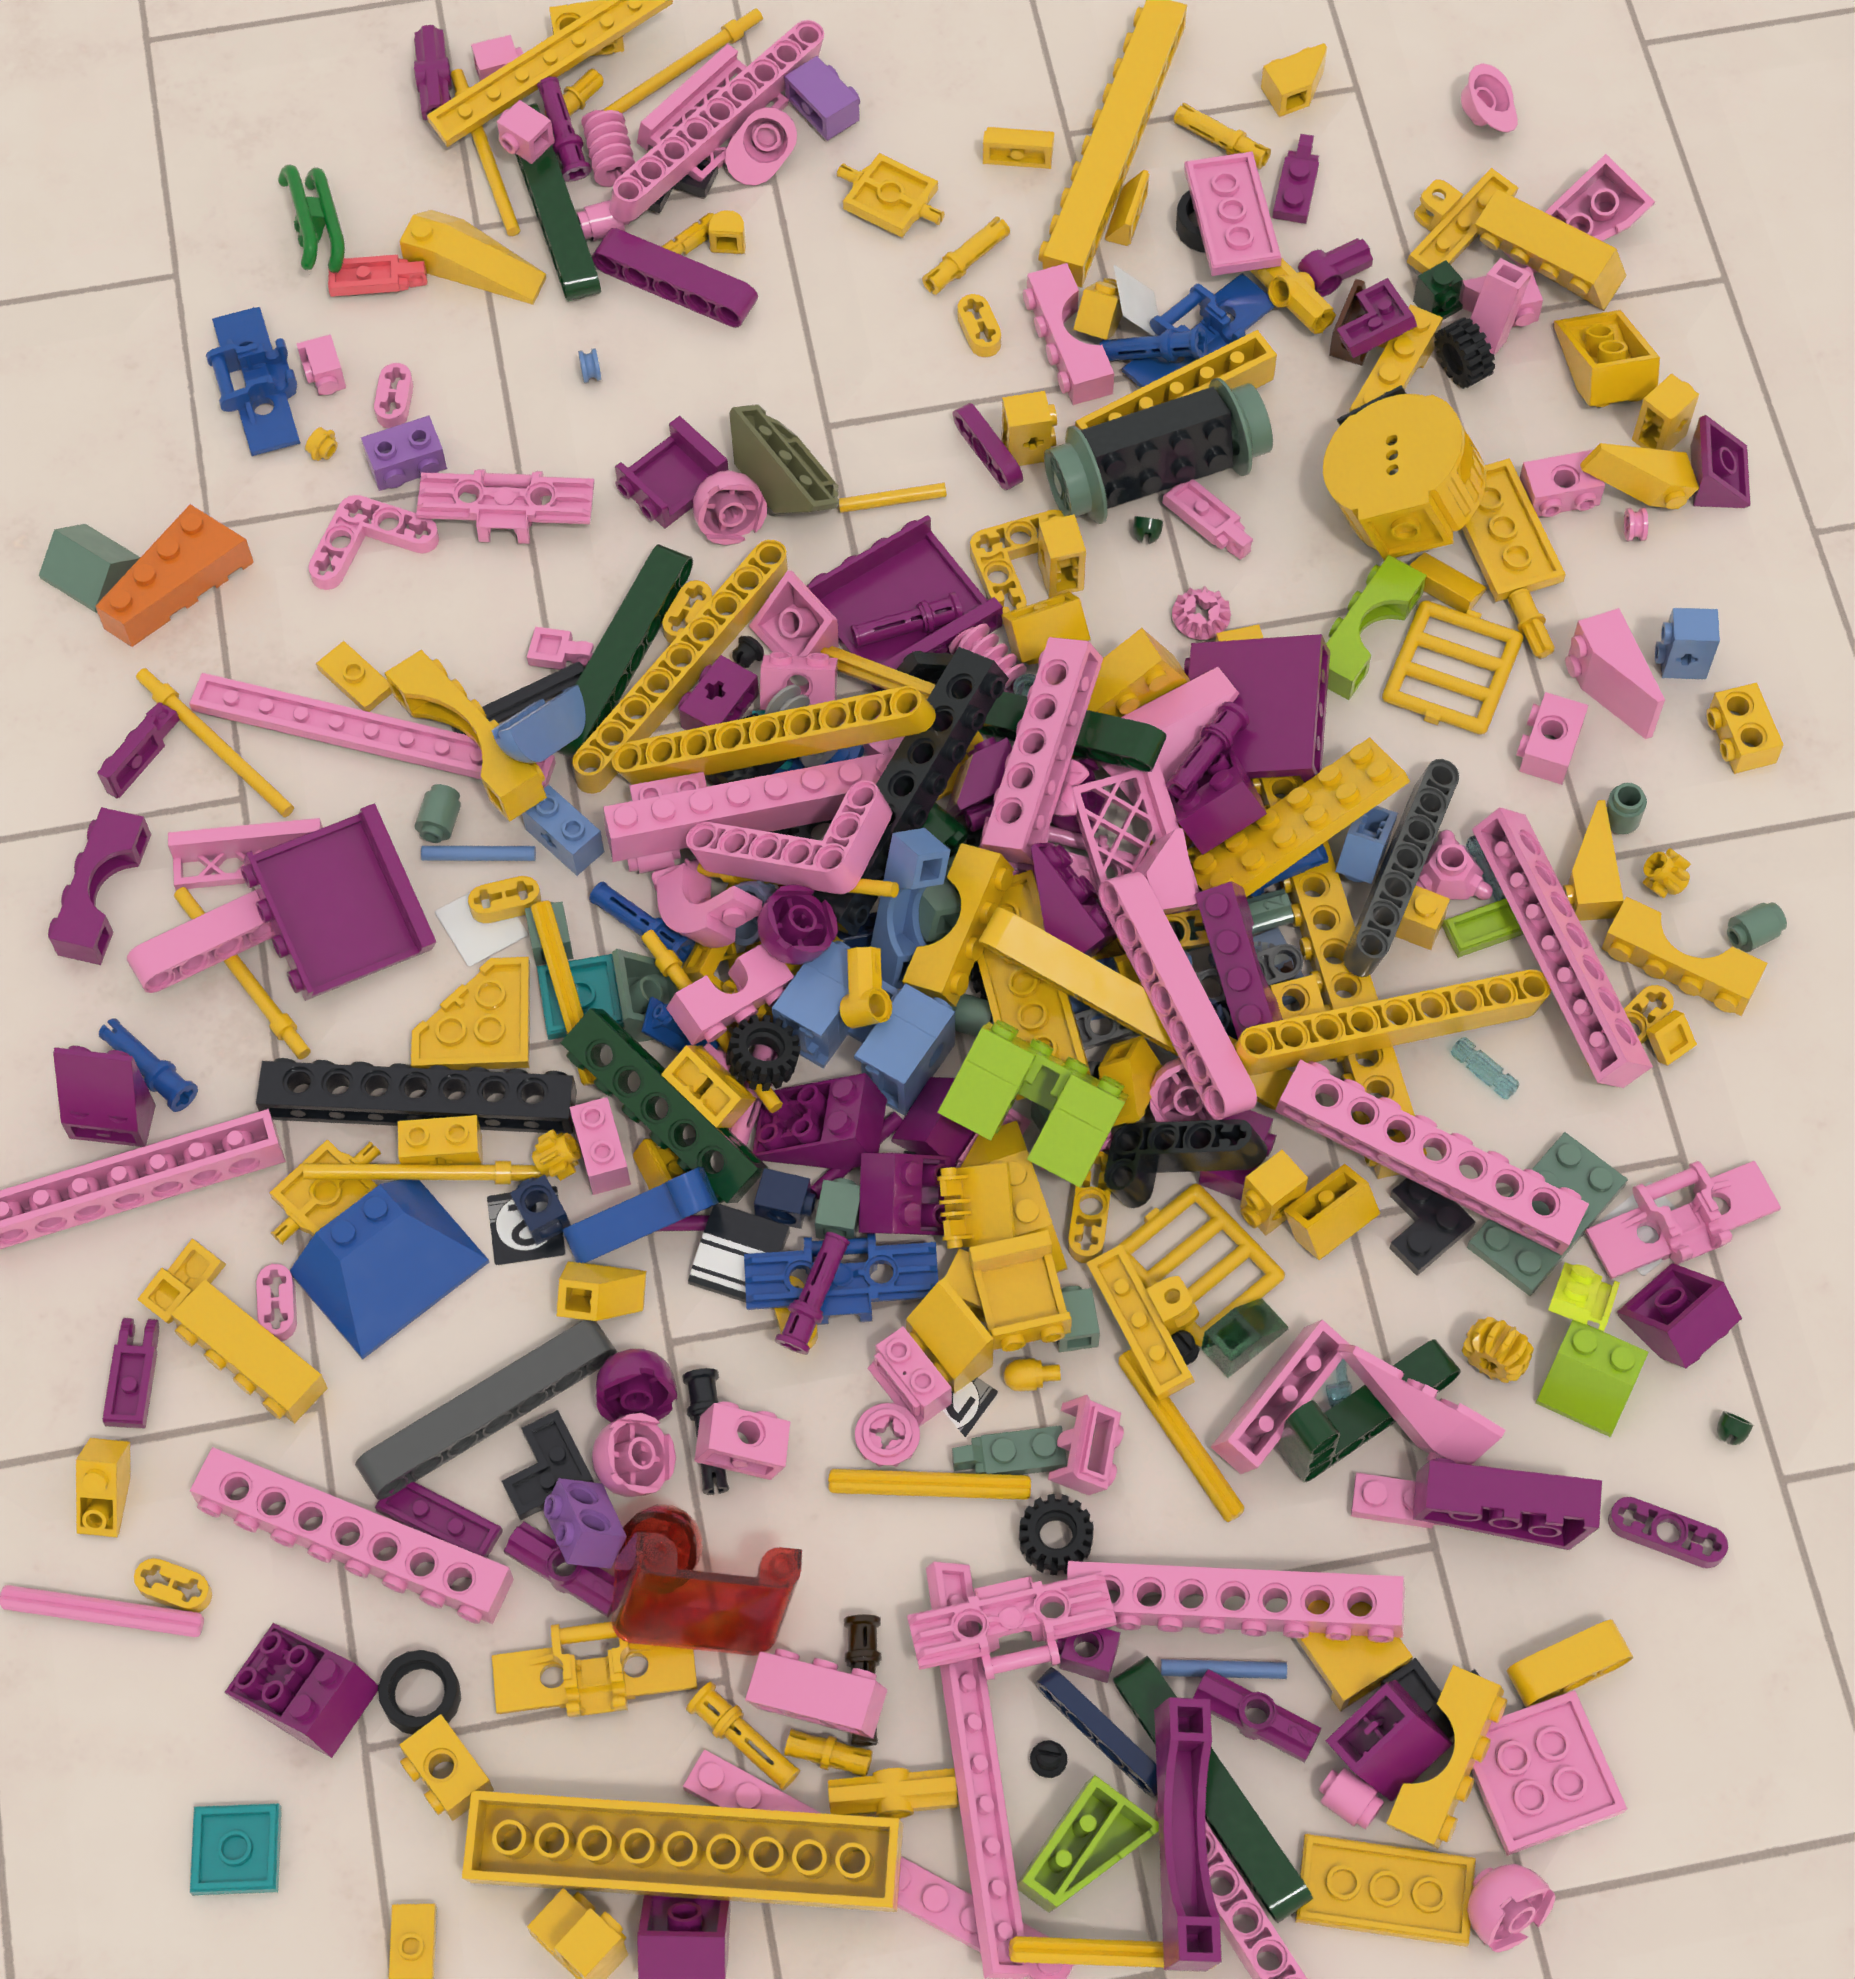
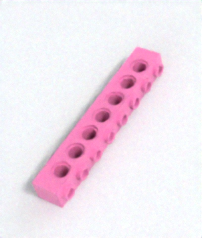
M1499 807L1475 826L1472 831L1597 1083L1624 1088L1653 1066L1526 815Z
M1302 1060L1299 1061L1278 1102L1275 1112L1560 1255H1563L1589 1206V1203L1581 1200L1580 1194L1566 1187L1557 1188L1545 1182V1178L1536 1171L1530 1169L1521 1170L1509 1164V1160L1500 1153L1494 1151L1485 1152L1473 1146V1142L1464 1135L1458 1133L1449 1134L1437 1128V1124L1425 1116H1413L1401 1110V1106L1389 1098L1380 1097L1378 1099L1366 1093L1365 1088L1353 1080L1345 1079L1342 1081L1330 1075V1071L1317 1062L1310 1061L1306 1063ZM1320 1093L1328 1094L1332 1097L1335 1104L1330 1107L1322 1106L1317 1102L1315 1096ZM1355 1111L1364 1112L1369 1117L1370 1123L1366 1125L1356 1123L1351 1113ZM1390 1129L1400 1130L1405 1135L1406 1141L1402 1143L1392 1141L1387 1131ZM1433 1147L1437 1149L1442 1159L1438 1161L1428 1159L1423 1152V1148ZM1469 1165L1473 1167L1477 1172L1478 1178L1468 1179L1464 1177L1459 1170V1166ZM1505 1183L1509 1185L1513 1190L1514 1196L1504 1197L1500 1195L1496 1190L1495 1184ZM1541 1201L1545 1203L1550 1210V1214L1540 1215L1536 1213L1532 1207V1202Z
M269 1109L0 1190V1249L286 1162L277 1129Z
M214 1447L210 1450L190 1489L198 1504L197 1508L210 1516L219 1518L222 1513L234 1518V1523L244 1530L256 1533L258 1528L271 1533V1539L283 1546L293 1548L294 1544H298L308 1548L307 1553L322 1562L330 1563L331 1559L346 1564L344 1568L354 1575L362 1578H367L368 1574L383 1579L382 1584L393 1591L404 1593L408 1589L420 1594L419 1599L424 1603L439 1609L445 1604L457 1609L458 1616L475 1624H479L481 1620L491 1624L494 1623L514 1580L510 1568ZM237 1488H249L247 1495L243 1499H230L231 1494ZM276 1502L286 1503L284 1510L280 1514L273 1516L267 1514V1510L272 1504ZM310 1518H323L321 1525L317 1529L311 1531L303 1529L304 1524ZM349 1532L360 1534L359 1539L354 1544L349 1546L340 1544L345 1534ZM386 1547L397 1549L392 1559L388 1561L377 1559L382 1549ZM431 1562L435 1564L432 1572L426 1576L414 1574L416 1567L421 1563ZM461 1577L472 1579L470 1587L464 1591L457 1592L451 1589L453 1583Z
M1068 1561L1067 1579L1103 1571L1108 1591L1114 1590L1120 1593L1118 1600L1112 1606L1117 1621L1116 1627L1123 1630H1138L1141 1628V1625L1157 1626L1159 1630L1164 1632H1180L1183 1627L1199 1628L1200 1632L1206 1634H1222L1224 1629L1241 1630L1242 1634L1248 1636H1264L1266 1631L1283 1632L1284 1636L1290 1638H1306L1309 1636V1632L1326 1633V1638L1339 1641L1349 1640L1351 1635L1368 1636L1369 1640L1381 1643L1391 1642L1394 1640V1637L1403 1638L1404 1576ZM1150 1592H1156L1162 1596L1159 1603L1154 1606L1148 1607L1140 1603L1142 1597ZM1197 1594L1202 1596L1203 1601L1196 1608L1190 1609L1182 1605L1183 1600L1188 1595ZM1232 1596H1239L1245 1599L1244 1605L1240 1609L1233 1611L1226 1609L1224 1603ZM1274 1598H1281L1287 1602L1285 1609L1275 1613L1268 1611L1265 1606ZM1316 1600H1323L1330 1606L1326 1612L1317 1615L1307 1610L1309 1604ZM1358 1602L1368 1603L1372 1607L1367 1615L1361 1617L1353 1615L1349 1610Z

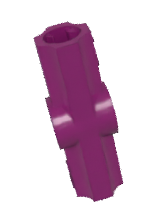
M434 25L422 26L419 31L414 33L417 61H414L417 90L420 92L422 118L428 121L427 114L451 100L449 89L452 88L449 59L446 57L444 32Z
M526 1522L516 1527L504 1549L505 1555L551 1582L557 1591L569 1593L606 1617H609L617 1610L628 1589L627 1584L599 1567L576 1565V1569L571 1575H557L555 1573L556 1569L561 1564L566 1563L560 1547L555 1540Z
M1209 1669L1203 1676L1193 1696V1699H1210L1211 1714L1237 1727L1239 1732L1246 1738L1252 1740L1260 1739L1303 1763L1306 1762L1322 1729L1276 1705L1267 1694L1251 1692ZM1250 1708L1261 1709L1265 1712L1267 1720L1261 1724L1252 1723L1247 1719L1245 1712Z

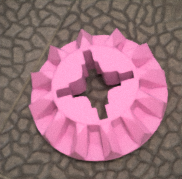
M1206 586L1197 590H1193L1190 587L1185 594L1178 595L1172 609L1173 622L1177 629L1187 637L1197 640L1212 639L1216 637V633L1224 632L1229 625L1231 618L1229 601L1222 598L1220 591H1209ZM1196 604L1201 605L1204 610L1209 609L1208 621L1200 613L1194 614Z
M893 1403L875 1405L865 1411L857 1422L855 1428L856 1446L865 1460L868 1459L879 1467L883 1465L897 1467L906 1459H911L919 1445L920 1429L918 1422L909 1410ZM891 1421L893 1422L894 1436L900 1439L891 1440L889 1445H886V1449H883L881 1437L876 1434L878 1432L884 1433Z

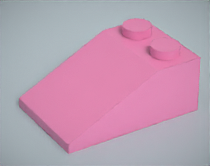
M1620 609L1579 620L1574 636L1571 638L1569 654L1565 660L1568 673L1571 677H1576L1584 692L1644 739L1653 737L1665 698Z

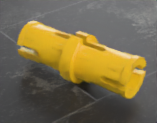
M791 1729L784 1755L820 1764V1769L829 1771L831 1767L865 1777L870 1768L873 1751L837 1742V1737L830 1735L826 1739Z

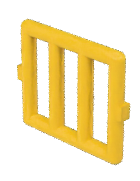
M1424 600L1420 602L1382 693V698L1386 703L1424 715V721L1438 725L1439 721L1476 734H1485L1488 731L1522 645L1523 635L1519 631L1481 619V613L1467 610V613H1463ZM1429 617L1505 642L1506 645L1501 657L1498 658L1424 633ZM1419 646L1495 672L1489 688L1411 662L1417 647ZM1405 676L1482 701L1483 703L1477 718L1400 692Z
M1197 1183L1189 1186L1161 1210L1157 1207L1144 1217L1145 1223L1120 1243L1146 1289L1160 1282L1223 1230L1238 1247L1187 1288L1194 1303L1248 1258L1265 1273L1263 1277L1203 1327H1200L1194 1321L1191 1325L1182 1329V1331H1187L1194 1337L1195 1344L1199 1347L1209 1343L1236 1319L1242 1322L1253 1312L1252 1306L1285 1278L1284 1270ZM1196 1202L1211 1219L1147 1271L1132 1254Z

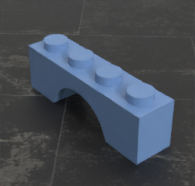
M925 828L892 834L883 881L897 882L899 893L895 898L880 896L870 946L881 948L882 980L897 989L904 986L902 980L916 947L926 945L919 924L921 896L927 887L944 884L950 849Z

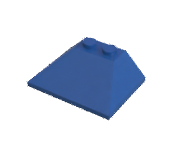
M396 1180L378 1185L318 1230L294 1263L290 1272L295 1281L363 1360L487 1265L489 1259L420 1180Z

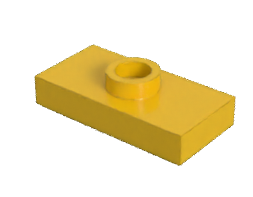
M342 641L316 663L318 670L363 711L370 712L392 694L387 679L345 641Z
M392 1904L389 1979H434L436 1904Z

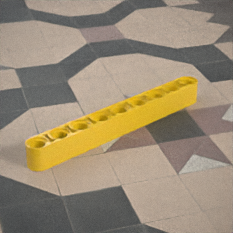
M765 540L760 542L576 751L573 756L572 765L576 784L581 791L595 794L607 787L618 774L611 761L616 748L626 742L649 738L679 704L684 694L690 691L698 682L704 668L709 664L712 665L762 608L788 571L787 552L781 542ZM768 562H776L775 564H765ZM746 587H754V589H751V590H745L744 588H746ZM725 612H731V613H732V614H730V615H721L722 613H725ZM710 638V640L700 641L699 639ZM681 663H686V664H688L687 666H684V667H677V666H676V665L681 664ZM658 689L666 690L662 693H654ZM635 715L643 716L640 719H631V717ZM613 741L621 742L615 746L607 745L608 743ZM588 768H597L593 772H584Z
M902 686L626 742L616 748L611 761L614 769L631 785L704 772L706 776L919 734L927 731L933 725L936 713L933 706L917 688Z
M1000 907L996 908L978 941L982 946L1179 1057L1144 987L1012 912ZM1229 1036L1234 1046L1237 1040ZM1247 1048L1251 1053L1256 1054L1252 1049ZM1286 1068L1249 1076L1256 1090L1257 1102L1276 1110L1293 1072Z
M1524 970L1251 1026L1242 1032L1234 1048L1248 1075L1252 1076L1295 1067L1300 1060L1306 1063L1310 1061L1319 1062L1528 1018L1536 1013L1551 994V988L1541 971ZM1283 1041L1289 1043L1291 1047L1287 1046ZM1247 1048L1252 1049L1256 1054L1251 1053Z

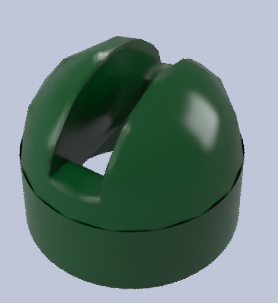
M1135 516L1133 525L1135 538L1142 543L1144 535L1149 534L1148 543L1156 542L1161 535L1163 521Z
M1723 1411L1718 1421L1717 1432L1723 1442L1731 1434L1730 1444L1738 1445L1747 1439L1754 1425L1735 1414Z

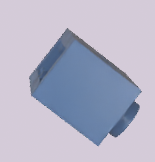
M1672 609L1669 621L1662 624L1661 642L1657 641L1655 646V663L1661 664L1662 678H1707L1720 642L1718 609Z
M548 784L544 788L547 798L522 814L525 829L578 876L604 853L601 831Z
M1375 806L1354 821L1347 833L1335 872L1345 875L1346 878L1354 882L1372 884L1386 852L1398 813Z

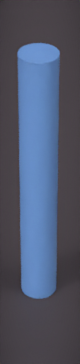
M422 846L421 859L422 861H535L536 847Z
M1161 1659L1162 1676L1203 1677L1209 1669L1225 1678L1287 1679V1662Z

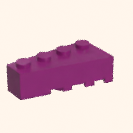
M1435 1458L1429 1460L1416 1472L1413 1519L1570 1550L1600 1527L1602 1480L1457 1464L1450 1459Z

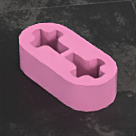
M391 363L385 366L379 375L374 410L378 423L384 428L404 424L409 415L413 380L409 368L404 364ZM396 378H402V380L398 381L397 389H392L391 383L395 382ZM391 402H395L396 409L392 411V414H386L390 410Z
M271 1264L263 1268L257 1276L258 1323L280 1341H284L293 1335L297 1326L296 1287L292 1274L287 1267L281 1264ZM274 1277H280L282 1284L279 1285V1297H274L270 1286H268L273 1283ZM275 1308H279L285 1320L280 1323V1328L273 1329L272 1324L268 1323L275 1319Z

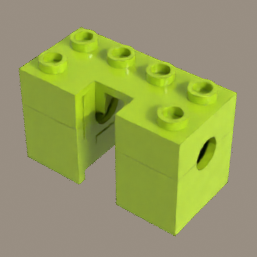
M997 1020L994 1024L986 1023L981 1027L937 1113L991 1141L994 1134H997L1017 1095L1020 1094L1051 1111L1027 1160L1081 1187L1129 1095L1122 1092L1125 1086L1105 1075L1099 1080L1087 1074L1089 1067L1074 1058L1068 1057L1066 1062L1051 1055L1054 1049L1042 1041L1033 1038L1031 1043L1022 1040L1016 1036L1019 1031L1018 1029L1001 1020Z

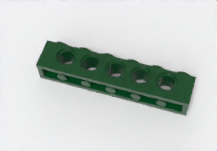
M590 1008L560 1042L569 1051L566 1056L576 1067L581 1070L588 1069L596 1077L593 1081L594 1084L603 1093L610 1097L614 1094L624 1104L621 1109L631 1120L636 1123L642 1121L651 1130L649 1137L658 1146L665 1150L669 1147L679 1157L676 1162L685 1172L703 1166L719 1203L724 1201L726 1203H738L762 1176L764 1168H769L728 1128H716L661 1075L665 1068L603 1009ZM605 1045H608L613 1053L612 1060L608 1065H604L600 1058L601 1050ZM633 1071L640 1077V1086L635 1092L631 1091L628 1086V1077ZM660 1098L665 1099L668 1104V1112L662 1119L655 1111V1105ZM688 1124L692 1125L696 1131V1139L692 1145H688L683 1139V1131ZM716 1151L720 1152L724 1158V1166L719 1172H716L711 1166V1157Z

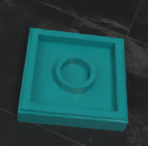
M608 954L568 961L583 1014L585 1015L590 1008L603 1009L624 1028L613 955ZM537 966L548 1040L565 1038L567 1031L548 966Z
M280 1804L194 1807L190 1893L192 1895L278 1892L281 1833Z

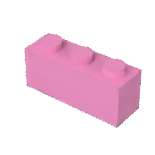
M776 1649L774 1654L760 1651L745 1698L747 1702L760 1710L873 1739L887 1694V1689L876 1681V1674L858 1668H853L851 1674L837 1671V1664L814 1658L813 1664L799 1661L800 1656L798 1654L783 1649Z

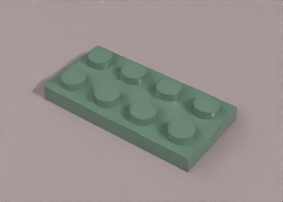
M1566 1132L1562 1134L1532 1169L1545 1178V1182L1557 1188L1566 1187L1580 1194L1581 1200L1589 1203L1577 1231L1563 1255L1490 1219L1474 1235L1467 1246L1470 1251L1529 1296L1535 1292L1584 1235L1586 1229L1590 1228L1626 1186L1628 1181L1625 1176ZM1512 1192L1508 1197L1514 1196V1193ZM1541 1201L1532 1202V1207L1536 1213L1540 1215L1550 1214V1210L1545 1203Z

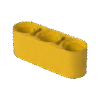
M1609 1619L1516 1662L1506 1672L1527 1708L1563 1695L1627 1664L1633 1659V1655L1613 1619Z

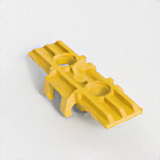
M626 1615L617 1616L618 1621L560 1628V1624L551 1625L552 1647L492 1655L496 1713L504 1714L560 1706V1708H566L568 1717L628 1710L627 1700L636 1699V1696L698 1689L692 1631L685 1630L629 1637ZM619 1638L620 1646L608 1650V1656L576 1660L574 1654H564L562 1646L564 1644ZM635 1656L642 1657L648 1662L646 1673L637 1678L628 1676L624 1671L626 1662ZM551 1667L563 1670L564 1681L556 1688H547L541 1683L543 1672Z

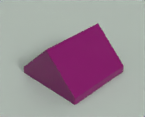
M1707 415L1699 417L1690 446L1691 466L1699 489L1693 494V506L1746 508L1751 506L1747 445Z
M929 1078L892 1137L891 1141L919 1155L951 1156V1167L957 1166L956 1162L976 1133L937 1113L955 1078Z

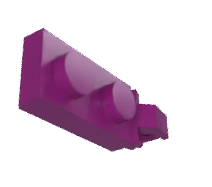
M1300 134L1297 152L1288 150V154L1285 156L1272 218L1307 224L1319 168V155L1311 154L1314 140L1313 135Z
M160 702L157 703L146 713L145 719L136 729L129 732L125 741L114 754L103 762L97 774L108 794L115 798H120L165 747L163 738L180 720L174 709Z

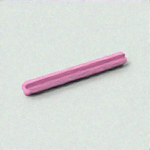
M10 1585L4 1586L0 1595V1606L4 1610L190 1637L200 1636L204 1624V1617L197 1612Z

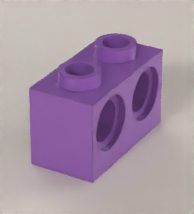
M559 1478L552 1493L546 1497L544 1515L550 1524L556 1543L560 1547L566 1563L611 1569L627 1536L603 1484Z

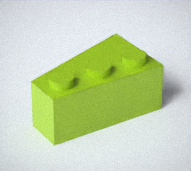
M1094 1775L1085 1783L1018 1880V1890L1050 1913L1159 1832V1822Z

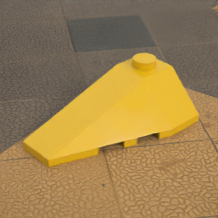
M434 210L413 214L399 241L403 259H407L408 262L424 261L427 274L534 305L547 278L546 273L464 219Z

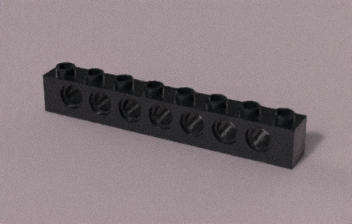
M958 647L927 699L936 713L933 725L925 732L904 737L876 784L890 806L892 816L861 878L883 881L892 834L920 829L925 824L928 813L939 795L946 789L949 778L958 763L964 759L968 746L977 731L983 727L986 716L996 699L1002 695L1005 689V684L1009 678L994 660ZM816 890L812 894L821 903L826 900L831 905L837 918L838 930L853 937L856 936L861 926L868 920L870 911L879 897L848 892L845 894H834Z
M278 1058L274 1061H262L256 1106L259 1112L269 1109L273 1120L398 1126V1121L477 1115L481 1130L547 1133L554 1129L556 1134L561 1132L563 1134H572L573 1121L569 1107L576 1104L577 1090L574 1077L561 1071L530 1074L521 1069H510L506 1072H490L485 1068L472 1067L466 1071L451 1070L441 1065H434L429 1067V1069L412 1068L401 1063L392 1064L390 1067L373 1066L367 1062L338 1065L327 1060H316L313 1063H297L292 1059ZM299 1085H310L304 1092H293ZM337 1087H349L347 1091L342 1094H332V1092ZM378 1088L387 1089L381 1096H371V1093ZM416 1090L426 1091L420 1098L409 1097ZM454 1092L465 1093V1095L458 1100L448 1099V1097ZM499 1093L504 1095L497 1102L487 1101L488 1097L493 1094ZM534 1095L543 1097L540 1102L535 1104L525 1102Z

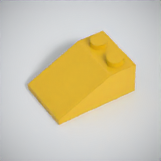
M1621 310L1554 320V329L1576 389L1590 407H1605L1610 403L1627 400L1633 402L1640 401L1658 386L1660 357Z

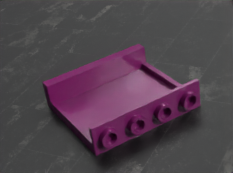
M929 515L924 516L918 521L908 522L899 532L888 538L877 540L868 550L857 556L848 557L837 568L828 573L817 575L807 584L808 589L836 617L839 645L843 650L895 670L901 665L903 659L908 654L915 651L950 653L949 645L958 634L966 629L986 623L990 627V632L988 633L990 634L1002 627V605L995 597L987 600L931 531V518ZM956 592L963 615L949 624L935 627L934 632L927 633L918 630L891 639L867 644L860 648L855 647L851 635V625H858L915 609L916 604L923 600L930 603L948 598V594ZM872 685L875 691H877L879 687Z
M1322 634L1191 643L1190 658H1186L1184 664L1185 673L1190 681L1219 667L1240 693L1233 703L1241 706L1246 711L1250 722L1246 729L1239 731L1235 735L1231 749L1250 779L1301 776L1305 783L1322 770L1330 651Z
M375 803L361 808L355 816L253 855L252 851L245 855L244 866L241 867L244 881L248 888L255 887L260 899L256 902L259 915L264 923L270 922L275 936L271 937L275 951L279 958L286 957L291 971L287 972L290 985L295 993L301 992L304 1001L428 952L436 944V939Z

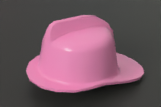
M1481 63L1474 66L1469 73L1468 84L1461 93V104L1465 113L1475 125L1484 126L1488 124L1498 131L1507 133L1514 131L1518 125L1512 88L1507 78L1499 69L1490 64Z
M765 107L756 110L745 120L726 148V166L728 172L735 180L745 185H758L768 181L791 154L797 141V130L794 121L789 115L778 108Z

